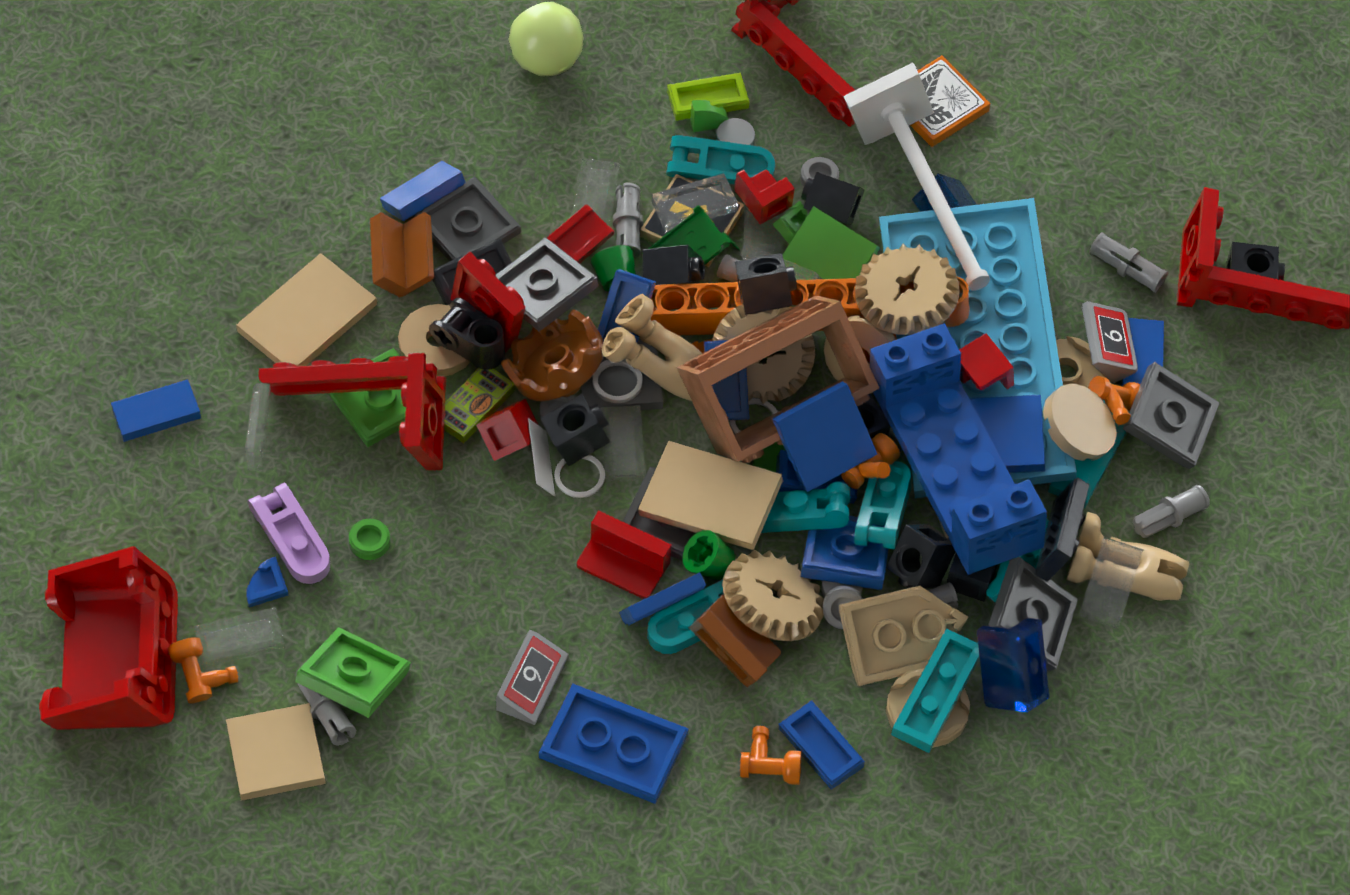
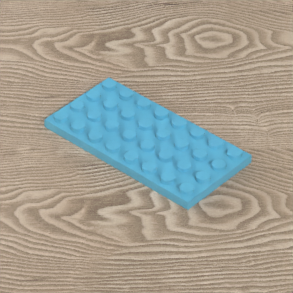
M1034 198L950 208L980 268L987 271L990 282L982 289L976 291L969 289V316L967 320L959 326L947 328L958 349L987 333L1014 367V386L1006 389L1000 381L995 382L984 390H979L972 380L964 384L961 381L960 383L969 398L1041 395L1045 471L1010 473L1015 484L1030 479L1032 485L1074 480V478L1076 479L1075 460L1063 452L1051 439L1048 432L1051 426L1048 418L1044 421L1043 416L1045 400L1056 389L1063 386ZM934 210L879 217L883 253L887 247L891 250L899 249L903 243L907 248H916L920 244L923 250L931 251L935 249L938 256L941 258L947 257L949 265L955 268L956 275L966 280L967 275ZM896 334L897 339L909 336ZM911 467L915 498L927 497Z

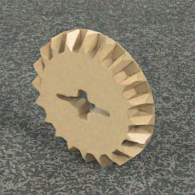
M903 243L899 249L891 250L887 247L881 255L873 254L871 261L868 264L862 265L860 275L856 276L855 298L862 315L875 327L893 334L912 335L942 324L952 314L959 299V281L956 270L949 265L947 257L941 258L937 255L935 249L931 251L923 250L920 244L916 248H907ZM914 281L915 291L908 289L900 295L899 284L906 286L909 282Z
M740 305L722 319L712 341L730 340L791 308L785 307L745 315L743 305ZM812 334L779 350L786 351V353H775L768 356L767 363H759L758 361L746 367L748 402L752 398H760L762 404H765L768 400L779 402L793 395L806 382L811 373L815 358V345Z
M756 550L752 551L749 555L742 553L735 561L730 563L724 574L723 593L730 609L746 626L763 636L780 641L801 640L815 632L824 616L822 609L824 598L818 595L820 586L810 583V578L801 577L799 563L791 565L787 562L785 555L775 558L771 551L761 555ZM771 589H774L778 592L777 595L779 598L772 596L773 591Z

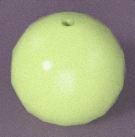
M543 2L522 12L513 21L509 34V43L514 59L523 69L538 76L559 75L570 69L582 52L584 40L579 19L570 9L555 2Z

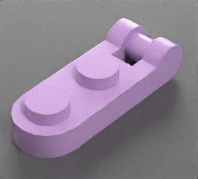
M286 483L274 487L273 493L261 497L257 495L247 501L252 514L264 529L291 575L297 581L313 584L320 582L327 576L330 571L328 550ZM282 507V511L272 515L271 511Z

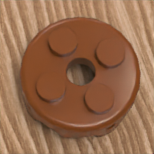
M573 309L569 313L567 320L555 319L540 332L532 326V331L528 336L514 339L511 344L513 362L510 359H505L501 361V365L519 392L528 399L549 401L561 397H569L574 395L597 371L603 360L602 346L604 339L589 316L585 317L579 311Z

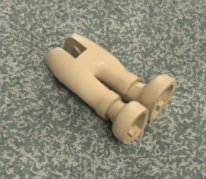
M644 294L636 296L621 310L615 320L621 327L614 328L607 333L602 346L603 356L615 363L626 359L630 366L640 370L670 393L692 401L676 367L703 353L682 337L665 329L656 320L651 321L654 309L653 301ZM630 332L636 334L642 341L662 353L666 361L652 353L644 345L638 344L635 336Z
M1091 512L1086 513L1078 537L1080 540L1079 545L1074 552L1066 580L1074 583L1098 580L1097 584L1111 586L1159 601L1179 600L1181 598L1183 584L1180 579L1185 578L1187 575L1188 561L1151 545L1124 542L1112 536L1108 539L1101 533V520L1099 516ZM1095 558H1100V559H1104V560H1103V562H1101V561H1099V560H1097V559H1095Z

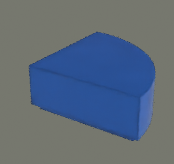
M276 556L264 561L258 567L247 587L249 607L289 595Z

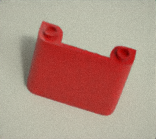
M134 546L48 570L45 600L49 609L65 621L62 688L53 687L45 690L42 700L39 703L41 721L56 730L155 727L171 722L175 712L176 663L170 658L168 647L177 642L178 594L172 577Z

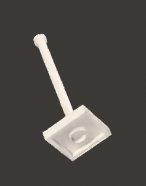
M914 63L843 96L865 145L895 132L967 275L965 282L968 284V288L972 291L984 288L990 282V277L986 270L980 268L909 128V125L934 113Z

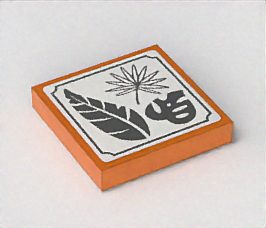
M942 55L917 70L934 113L910 126L931 147L989 112L991 103Z

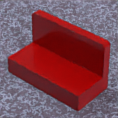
M598 510L591 522V539L577 560L576 566L631 594L646 599L651 596L670 565L671 544Z

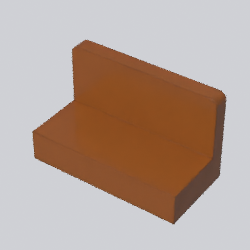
M382 212L370 218L373 284L398 297H402L434 278L432 227L429 214L423 212L404 224Z
M724 594L689 627L746 687L755 683L781 654L780 649L768 637L753 631L738 619L730 609Z

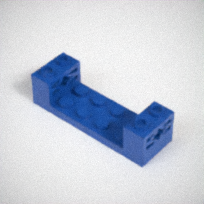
M945 323L871 348L870 368L879 386V389L873 391L967 574H972L1044 548L1047 511L1030 479L1015 484L960 383L961 352Z

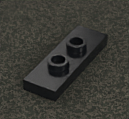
M1079 477L1074 478L1057 496L1052 505L1045 532L1044 548H1041L1035 570L1036 575L1046 582L1065 565L1079 545L1080 540L1076 536L1086 517L1082 512L1089 484Z

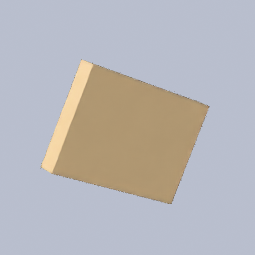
M320 253L236 324L237 332L275 363L287 362L296 366H307L377 305V298Z
M668 441L638 511L642 517L697 533L702 530H710L724 542L754 550L783 482L782 474Z

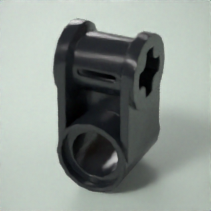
M455 298L450 303V310L440 321L435 320L429 325L430 334L438 344L457 353L478 368L493 369L498 367L501 361L505 359L502 325L497 320L474 308L473 305L462 298Z

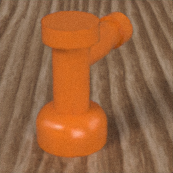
M1095 376L1090 381L1088 389L1095 392L1105 401L1113 414L1116 424L1122 425L1131 418L1129 412L1140 384L1128 382L1121 387L1111 384L1108 378Z
M878 433L871 440L877 455L841 474L842 479L849 487L858 489L864 484V478H886L889 476V465L893 464L900 457L899 449L890 437L883 433Z
M200 638L183 639L168 647L172 661L182 665L189 689L186 693L188 703H197L211 698V688L225 683L232 684L238 682V672L235 666L227 667L225 670L201 673L198 658L203 653V646Z
M755 726L752 730L751 754L750 752H741L740 777L749 778V774L783 775L786 783L800 785L801 751H788L784 758H767L769 729L765 726Z

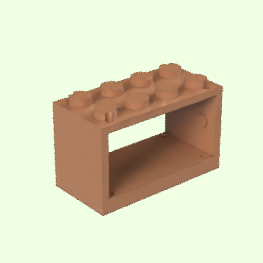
M814 296L676 367L715 451L734 461L739 462L742 460V463H749L754 459L760 458L764 455L763 449L775 442L778 445L783 444L772 418L842 381L848 384L857 406L870 399L868 394L879 389L841 302L820 296ZM823 329L844 378L790 406L782 408L781 411L734 435L729 425L728 417L711 385Z

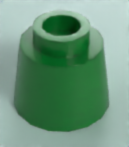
M616 245L599 251L591 258L590 263L605 291H610L616 270L621 269L636 275L633 251L630 246Z
M702 530L693 535L683 552V564L688 571L694 574L700 572L703 577L712 580L723 579L728 566L732 561H735L733 549L710 530Z

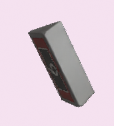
M1088 301L1083 303L1082 311L1092 365L1113 383L1136 373L1138 366L1127 313L1115 307Z
M529 630L497 694L496 710L535 725L566 663L568 653L539 633Z

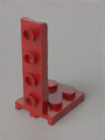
M745 0L744 3L742 2L738 5L735 15L740 21L732 27L731 31L741 39L748 35L755 45L761 46L773 57L775 63L782 70L788 71L793 75L808 94L814 95L821 101L832 117L842 120L849 127L854 125L855 122L843 96L855 91V89L777 18L782 7L788 3L795 5L800 0Z
M1203 188L1183 228L1176 305L1192 307L1196 299H1201L1216 305H1229L1248 309L1253 313H1267L1286 317L1291 321H1305L1324 325L1329 329L1350 328L1349 294L1213 266L1214 262L1218 259L1221 248V239L1216 238V230L1220 228L1224 209L1218 206L1219 190Z
M586 204L551 233L547 239L581 264L609 240L615 231ZM469 251L458 261L451 300L462 298L477 310L497 320L503 328L506 353L511 348L512 341L518 338L526 306L521 295L513 287H506L496 277L494 269L486 260H478Z
M408 353V357L393 356L386 362H373L366 358L351 359L349 364H335L331 361L317 360L313 361L311 366H296L292 363L279 362L273 364V368H259V380L264 385L269 386V390L276 396L401 389L402 404L406 407L405 422H401L399 428L402 446L425 470H443L446 378L444 376H437V367L433 363H426L425 353Z

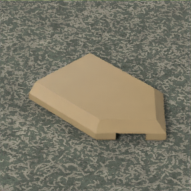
M921 586L839 605V613L857 686L899 677L908 671L925 668L946 628L957 633L968 619V616L946 604Z

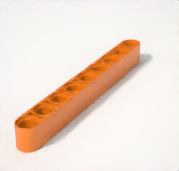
M958 276L959 299L952 314L942 323H945L947 327L959 326L969 316L968 284ZM856 278L796 280L797 290L790 291L792 305H798L814 296H820L840 301L847 318L850 316H860L859 318L866 319L860 312L855 298ZM914 281L909 282L906 286L899 284L900 295L908 289L915 291ZM738 282L655 285L651 297L654 304L651 321L656 320L665 329L678 336L712 335L722 319L734 308L742 305Z

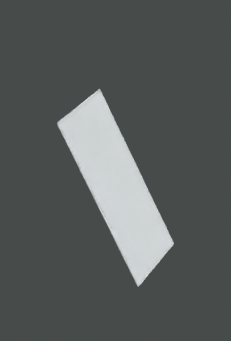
M528 418L536 484L555 497L547 431Z

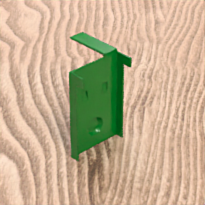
M699 205L692 209L694 212L648 248L688 244L702 257L704 265L726 249L730 243L740 251L736 243L725 232L721 233Z

